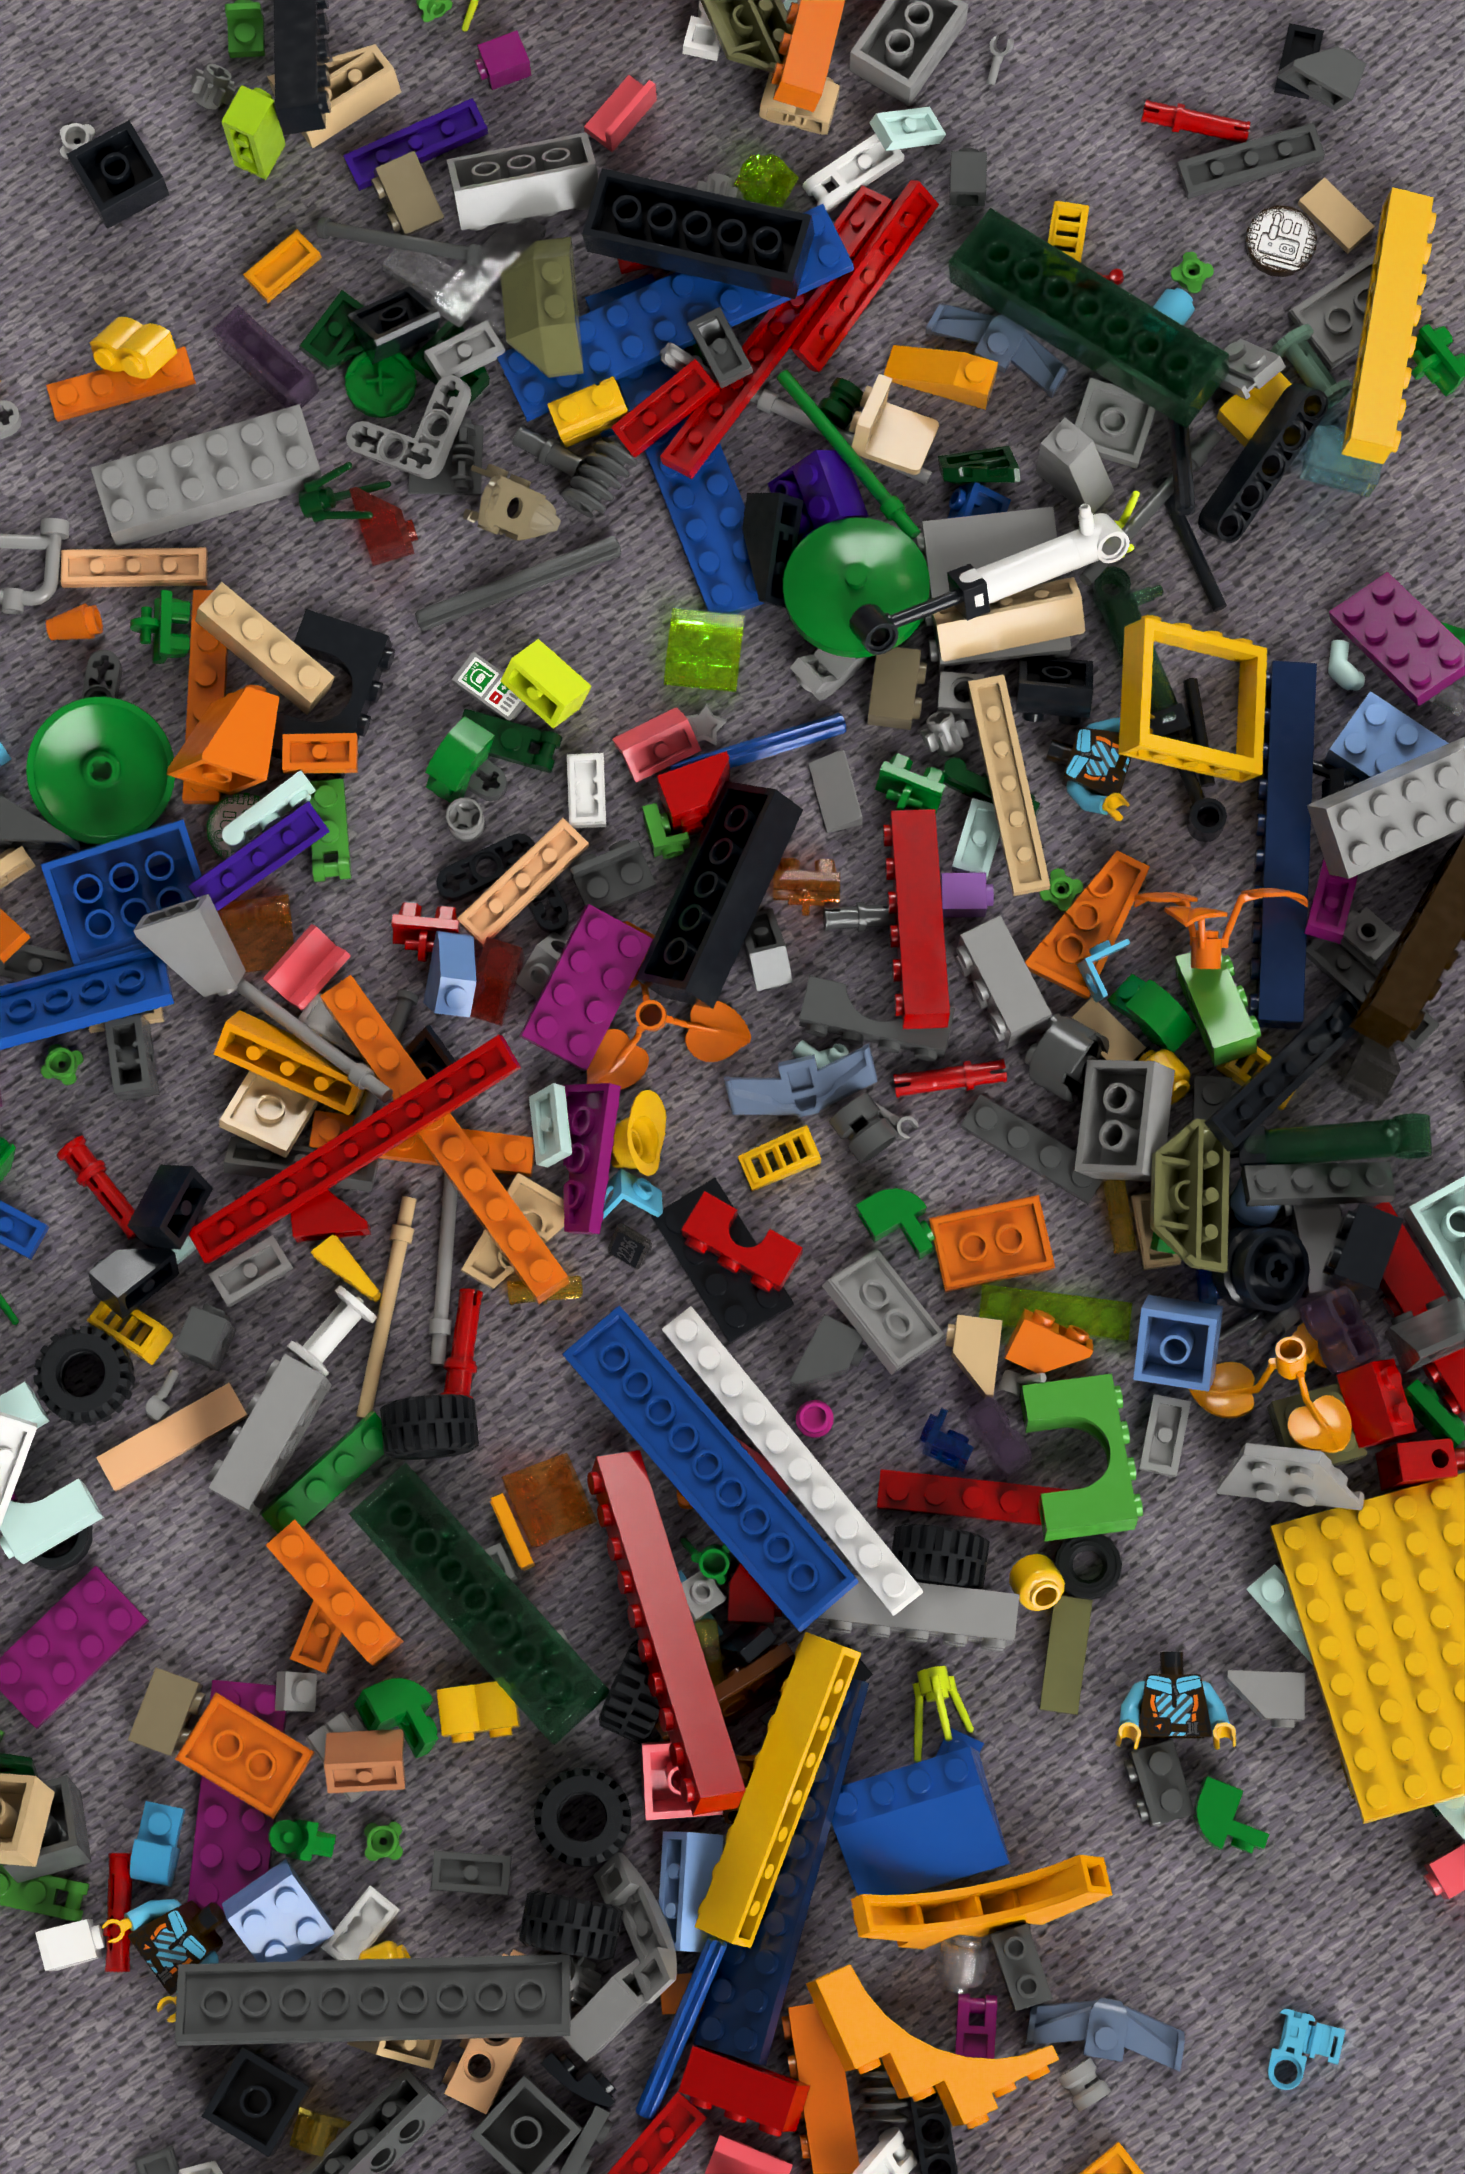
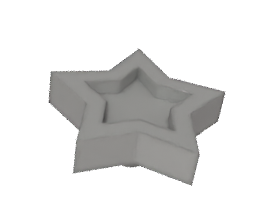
M706 703L699 714L688 715L686 718L692 727L697 741L704 739L717 746V731L727 722V719L714 716Z

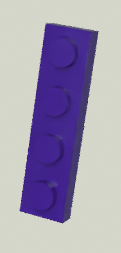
M471 98L343 155L358 190L361 191L372 186L371 179L376 177L374 169L412 151H415L420 164L487 135L488 128L474 99Z
M307 801L186 887L194 898L209 894L216 910L219 911L330 831L310 802Z

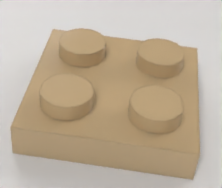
M249 1071L221 1116L219 1127L286 1158L319 1102Z

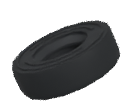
M1102 1534L1065 1539L1054 1557V1564L1065 1582L1064 1591L1075 1598L1088 1600L1101 1598L1113 1590L1120 1579L1122 1561L1119 1550L1110 1539ZM1092 1551L1100 1557L1103 1566L1102 1572L1097 1578L1083 1580L1075 1574L1073 1560L1080 1552Z

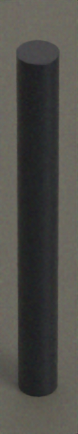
M1168 477L1156 481V488L1158 489ZM1173 493L1164 505L1213 611L1217 612L1224 609L1227 604L1186 516H1179L1175 512Z

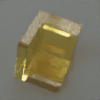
M300 2107L289 2146L323 2157L324 2150L336 2139L338 2128L346 2129L353 2121L337 2115Z

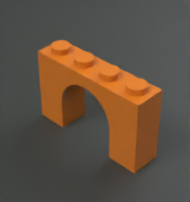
M295 1519L266 1544V1547L371 1665L376 1667L404 1642L386 1620L343 1575L306 1529Z

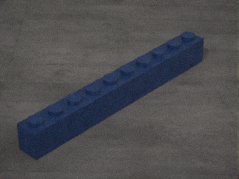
M1272 661L1269 672H1266V695H1268L1267 708H1265L1264 730H1266V743H1264L1263 747L1265 776L1264 779H1258L1257 800L1263 801V814H1257L1256 836H1262V850L1255 851L1254 871L1261 872L1260 886L1255 885L1254 889L1277 888L1289 890L1305 896L1308 900L1311 817L1307 805L1312 803L1317 663ZM1285 896L1253 900V908H1259V922L1253 921L1251 943L1258 944L1257 958H1251L1250 980H1256V994H1250L1248 1014L1249 1016L1254 1015L1256 1017L1259 1027L1299 1030L1304 1019L1307 934H1304L1307 924L1308 907Z

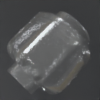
M956 1935L940 1943L935 1974L938 1979L946 1983L945 1989L954 1993L966 1994L969 1988L979 1987L984 1982L989 1952L982 1945V1939L977 1936Z

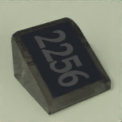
M619 1223L609 1244L608 1253L638 1270L650 1253L652 1243L649 1238L627 1225Z

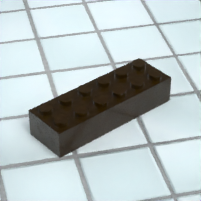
M1465 831L1448 848L1349 1026L1387 1050L1397 1040L1403 1043L1411 1031L1414 1032L1418 1028L1426 1014L1422 1011L1428 1000L1430 1002L1433 1000L1442 985V982L1438 979L1444 970L1448 971L1459 954L1455 950L1461 940L1465 941Z

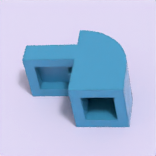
M145 1802L138 1837L134 1839L131 1854V1879L172 1887L181 1850L177 1848L186 1809Z

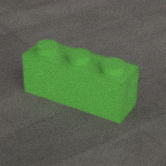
M1191 952L1176 956V977L1213 1065H1221L1257 1053V1038L1261 1037L1260 1027L1254 1015L1248 1016L1245 1009L1248 1006L1247 997L1242 985L1236 986L1232 977L1235 976V971L1229 955L1223 956L1221 953V969L1191 968Z

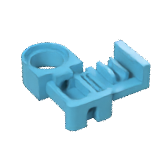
M1283 2009L1280 2014H1284L1286 2017L1279 2049H1272L1268 2076L1272 2084L1277 2088L1291 2090L1297 2087L1303 2079L1307 2057L1302 2056V2053L1310 2054V2058H1314L1315 2054L1329 2057V2063L1338 2065L1346 2030L1317 2023L1316 2026L1309 2025V2021L1315 2022V2018L1310 2014L1290 2009ZM1334 2036H1336L1332 2057H1330ZM1289 2060L1296 2065L1298 2073L1292 2083L1283 2084L1276 2079L1274 2069L1278 2062Z

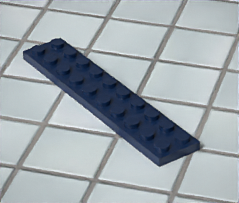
M853 1678L851 1680L752 1947H743L725 1941L727 1948L706 1995L693 2043L695 2045L764 2066L767 2064L869 1686L867 1682Z

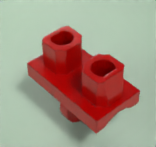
M404 902L399 914H393L392 916L393 944L405 945V950L418 951V961L426 962L428 952L433 951L436 931L460 934L459 920L456 917L455 907H437L435 918L422 917V906L417 903Z

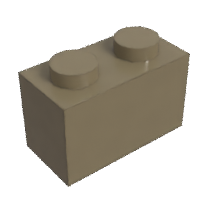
M415 151L374 169L376 177L371 179V183L378 198L382 199L385 197L391 211L386 212V216L394 233L400 231L402 235L409 236L444 219V215Z
M895 647L885 654L876 655L867 725L911 730L912 719L920 720L922 698L915 697L917 684L924 685L927 663L920 662L921 650Z
M155 1667L128 1741L176 1758L178 1751L182 1749L192 1730L187 1729L192 1714L198 1716L204 1704L206 1694L201 1692L203 1685Z

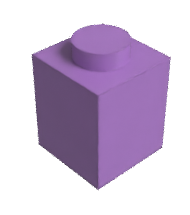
M941 873L943 918L985 917L987 906H993L994 902L993 884H986V873Z

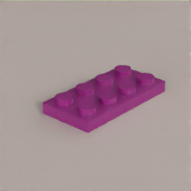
M1388 572L1329 611L1330 620L1418 707L1465 675V645Z
M587 904L519 1037L571 1065L587 1071L653 938Z
M95 1566L0 1657V1691L38 1729L131 1640L149 1620Z

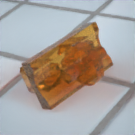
M782 858L778 870L775 871L773 877V900H788V905H802V916H810V905L825 906V902H839L840 872H836L834 860L819 859L815 861V871H800L799 860L796 858Z

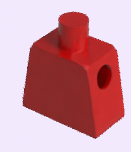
M1450 1438L1396 1443L1375 1453L1381 1491L1413 1487L1435 1480L1455 1478L1458 1475V1471L1465 1470V1447L1454 1448L1453 1441Z

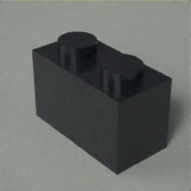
M160 1164L127 1226L147 1247L181 1250L213 1187L193 1166Z

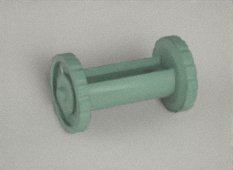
M1309 324L1301 325L1281 338L1272 347L1270 352L1280 355L1281 358L1286 356L1306 386L1324 392L1328 398L1329 409L1344 399L1351 392L1353 385L1347 379L1338 383L1334 380L1307 341L1313 335L1314 330Z

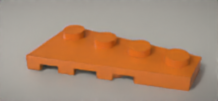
M1117 850L1025 960L1029 971L1084 999H1088L1091 993L1077 964L1091 956L1089 949L1107 940H1109L1111 946L1115 944L1135 901V895L1138 894L1150 866ZM1108 956L1093 963L1099 976Z

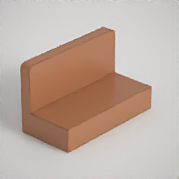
M390 1729L327 1733L324 1757L327 1792L345 1793L405 1789L403 1730Z

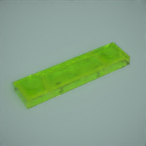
M983 1284L978 1317L1003 1320L1002 1326L1016 1327L1024 1309L1033 1313L1035 1309H1038L1053 1316L1055 1323L1066 1328L1069 1325H1073L1085 1330L1090 1335L1089 1337L1128 1342L1133 1303Z

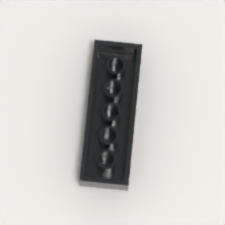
M604 168L601 170L582 232L587 252L792 299H796L815 234L812 215Z
M725 781L635 978L663 998L714 1008L803 812L802 808L777 789Z

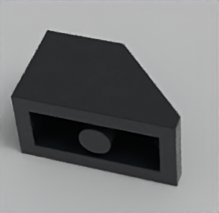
M120 1249L114 1251L107 1258L99 1260L88 1274L93 1294L124 1319L177 1277L179 1269L175 1252L171 1249Z

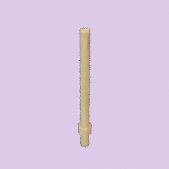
M402 1196L397 1223L392 1225L389 1240L393 1242L356 1415L359 1418H364L374 1407L407 1244L412 1243L414 1233L411 1225L417 1199Z

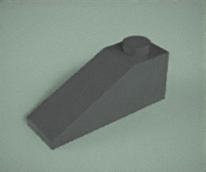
M0 792V848L17 849L23 846L24 849L79 851L80 844L8 800L5 798V794Z

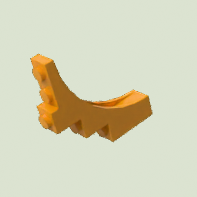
M1077 1855L1054 1865L999 1881L919 1894H861L852 1898L851 1903L858 1937L897 1941L898 1947L925 1949L956 1935L984 1937L1017 1922L1043 1925L1113 1894L1104 1857Z
M850 1964L839 1967L806 1983L845 2072L858 2069L860 2075L882 2065L879 2060L881 2058L899 2099L912 2096L913 2101L917 2102L934 2094L935 2089L933 2086H935L952 2126L966 2124L969 2130L989 2121L987 2113L998 2108L992 2093L995 2098H998L1015 2090L1016 2085L1014 2082L1027 2076L1029 2081L1040 2078L1050 2072L1049 2064L1059 2060L1053 2045L1040 2047L1019 2056L1001 2059L964 2057L937 2049L913 2037L887 2017L867 1994Z

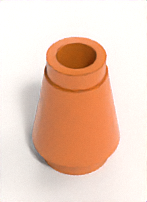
M84 603L51 619H47L46 630L51 641L94 639L96 634L103 632V623L97 606H88Z

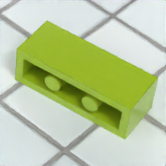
M241 85L221 122L234 165L266 180L286 143L275 112V103L272 96L260 88L255 87L252 90Z

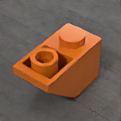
M1024 1309L1005 1347V1359L1035 1373H1045L1090 1358L1094 1351L1093 1340L1089 1338L1090 1335L1085 1330L1077 1326L1069 1325L1066 1328L1055 1323V1318L1042 1310L1035 1309L1033 1313Z

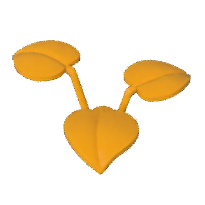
M1341 1306L1319 1313L1300 1324L1292 1336L1281 1339L1275 1347L1276 1358L1268 1360V1367L1256 1385H1254V1375L1248 1367L1237 1362H1224L1216 1364L1215 1378L1209 1392L1188 1389L1204 1410L1215 1416L1228 1419L1242 1417L1253 1410V1394L1259 1393L1274 1369H1277L1282 1377L1289 1380L1297 1379L1305 1406L1293 1410L1288 1418L1287 1428L1291 1439L1297 1445L1307 1450L1329 1453L1342 1451L1351 1438L1352 1423L1349 1411L1339 1399L1331 1395L1321 1396L1312 1403L1304 1373L1307 1369V1364H1310L1312 1361L1323 1368H1334L1343 1365L1352 1357L1355 1350V1335L1350 1323L1347 1307Z

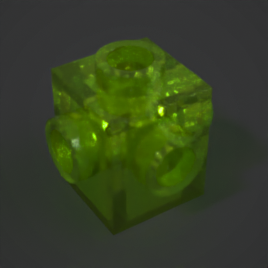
M773 154L750 155L742 164L740 173L733 185L744 194V200L773 207H783L799 177L778 156Z

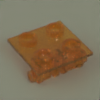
M289 894L231 901L217 911L246 970L245 973L271 970L294 944Z
M567 1452L501 1477L531 1547H541L549 1543V1540L597 1522Z

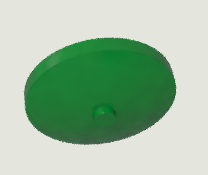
M870 518L840 519L817 528L807 535L795 548L784 572V602L787 614L795 629L815 647L841 657H871L875 655L865 649L849 627L852 614L863 605L875 604L884 613L892 615L929 600V570L918 546L898 528ZM923 618L897 628L899 635L893 648L909 638L918 628Z
M87 697L61 707L48 717L38 729L28 752L26 764L27 783L37 809L53 827L75 840L91 844H103L145 831L160 817L170 800L174 788L175 777L167 775V769L174 759V754L163 729L151 715L140 707L113 697Z

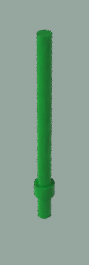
M788 370L782 371L777 376L779 383L881 505L879 510L888 521L893 520L911 539L916 538L921 531L904 511L906 509L905 505L896 495L892 496L793 375Z

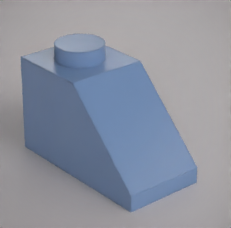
M436 931L423 1003L437 1014L470 1017L477 982L474 937L466 934Z

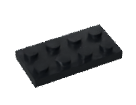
M713 1178L665 1207L659 1217L652 1215L651 1218L729 1344H732L794 1306V1303L784 1287H782L780 1292L771 1288L770 1292H766L750 1282L752 1276L739 1269L737 1273H733L717 1263L719 1257L708 1250L701 1254L685 1244L687 1238L682 1236L681 1229L704 1191L733 1207L717 1179ZM738 1215L730 1228V1237L739 1246L747 1248L756 1246L757 1243Z

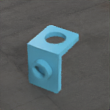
M1125 939L1111 946L1109 940L1089 949L1090 957L1077 964L1095 1002L1107 997L1108 993L1093 963L1124 949L1131 944L1129 939Z
M620 1169L608 1182L603 1219L622 1199L656 1217L663 1213L662 1191L646 1179L638 1178ZM614 1189L611 1199L605 1205L607 1196Z

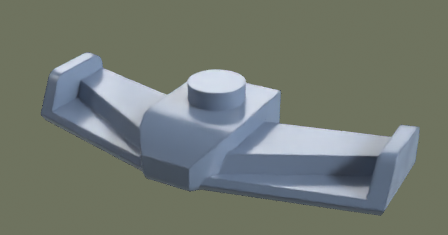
M942 303L938 305L926 327L925 333L928 335L933 334L977 345L973 355L998 362L997 370L1003 373L1006 372L1010 363L1014 364L1044 390L1051 399L1069 370L1066 365L1025 331L1022 322L1007 314L992 316Z
M869 1043L820 1069L817 1067L814 1054L779 1062L778 1069L781 1078L724 1076V1084L732 1115H797L798 1117L818 1114L821 1109L878 1082Z
M1099 1998L1094 2001L1043 2004L1030 2007L1025 2045L1085 2040L1083 2055L1122 2062L1125 2047L1179 2072L1181 2070L1185 2032L1123 2005L1121 2001Z

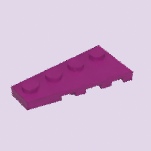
M611 1083L563 1085L565 1086L572 1147V1155L563 1159V1166H566L569 1171V1181L563 1185L564 1232L572 1234H600L621 1086Z

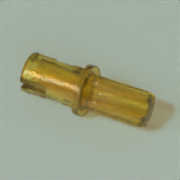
M1107 1180L1103 1184L1109 1215L1105 1217V1221H1109L1114 1254L1137 1251L1132 1217H1135L1134 1212L1130 1213L1125 1180Z
M568 1276L570 1283L543 1301V1304L547 1305V1301L582 1297L583 1284L581 1277ZM507 1281L510 1305L537 1302L522 1281Z
M706 1618L696 1621L695 1629L713 1686L715 1687L724 1681L722 1661L726 1657L725 1654L721 1653L717 1621Z

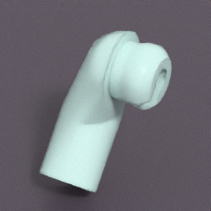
M801 1040L793 1050L792 1055L800 1058L814 1054L817 1067L820 1069L848 1055L849 1051L846 1046L839 1043L834 1044L833 1048L817 1051L807 1042Z

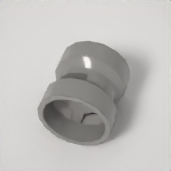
M459 798L448 806L446 820L451 834L457 840L471 842L483 833L485 820L482 809L475 800Z
M1090 2057L1058 2077L1062 2086L1071 2091L1073 2095L1072 2102L1078 2112L1093 2105L1111 2092L1107 2083L1100 2080L1096 2075L1097 2067Z

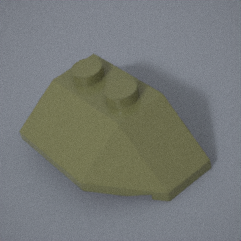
M700 0L728 60L772 73L777 62L782 64L784 55L779 54L778 50L784 32L789 33L791 28L790 24L785 23L788 13L782 0Z
M564 237L535 241L501 272L506 341L524 358L539 368L548 378L583 374L584 367L572 238Z
M1197 1118L1152 1154L1150 1228L1190 1268L1225 1273L1228 1266L1230 1151L1228 1152L1206 1126L1204 1123L1206 1120Z

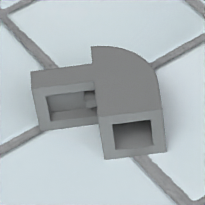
M818 648L813 655L798 657L790 666V669L796 674L797 682L805 690L811 692L819 701H822L831 696L853 677L870 657H841Z

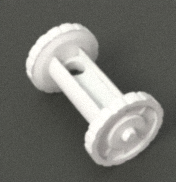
M340 1285L335 1292L342 1301L306 1343L301 1346L299 1343L291 1340L287 1345L301 1359V1363L320 1372L325 1377L329 1372L322 1363L361 1318L370 1323L377 1319L376 1315L363 1304L364 1301L359 1296H353Z

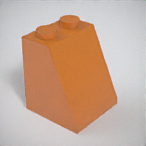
M246 685L244 688L228 693L227 696L212 702L169 765L167 775L229 795L267 781L279 696L267 693L266 688L262 686Z

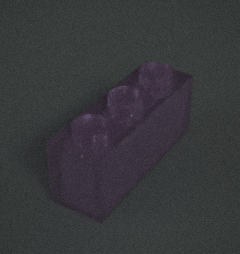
M239 305L212 329L218 346L285 408L300 404L302 409L319 392L315 375Z

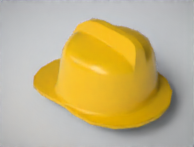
M651 1090L641 1091L635 1097L629 1117L615 1125L614 1145L611 1153V1164L614 1168L638 1169L640 1173L646 1176L654 1175L658 1170L666 1130V1111L657 1093Z

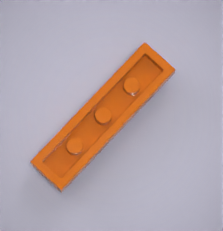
M186 347L177 348V354L148 379L130 376L124 370L113 372L102 369L47 384L56 421L67 420L196 384Z

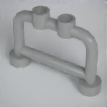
M59 518L41 519L40 535L0 534V548L46 550L44 582L41 588L36 591H24L18 588L0 590V605H2L3 613L23 614L24 606L43 604L54 595L59 580L61 540L69 538V521Z

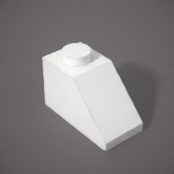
M85 1919L35 1932L45 1971H58L101 1958L100 1949L106 1947L101 1926H94L93 1919Z

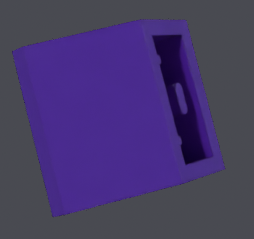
M815 450L767 483L771 493H783L804 500L798 544L811 532L830 522L846 518H867L869 516L852 470L835 450Z

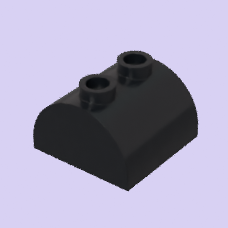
M1043 656L1020 658L1015 712L1022 713L1024 720L1040 722L1044 720V715L1059 716V722L1062 724L1078 725L1081 722V718L1089 719L1093 698V661Z

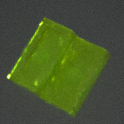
M672 608L664 685L736 692L745 615Z

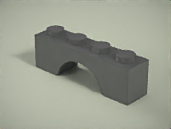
M809 976L800 1013L799 1026L806 1027L805 1032L814 1036L826 1037L827 1032L842 1035L841 1040L850 1044L863 1045L864 1041L877 1043L878 1049L882 1051L899 1053L900 1049L915 1052L914 1057L918 1059L936 1061V1057L944 1058L955 1008L950 1007L948 1028L903 1029L902 1017L892 1021H876L858 1012L848 997L846 984Z

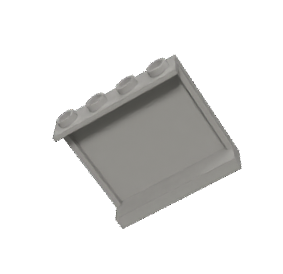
M1045 507L922 521L921 533L915 540L916 545L924 555L929 570V600L950 592L947 576L949 571L967 564H971L975 569H978L1057 538L1054 508ZM1062 575L1043 583L1061 580ZM932 616L925 617L926 626H933L934 640H928L930 661H937L938 672L944 671L945 666L1054 654V658L1069 657L1071 652L1070 636L944 662L940 657L938 637Z

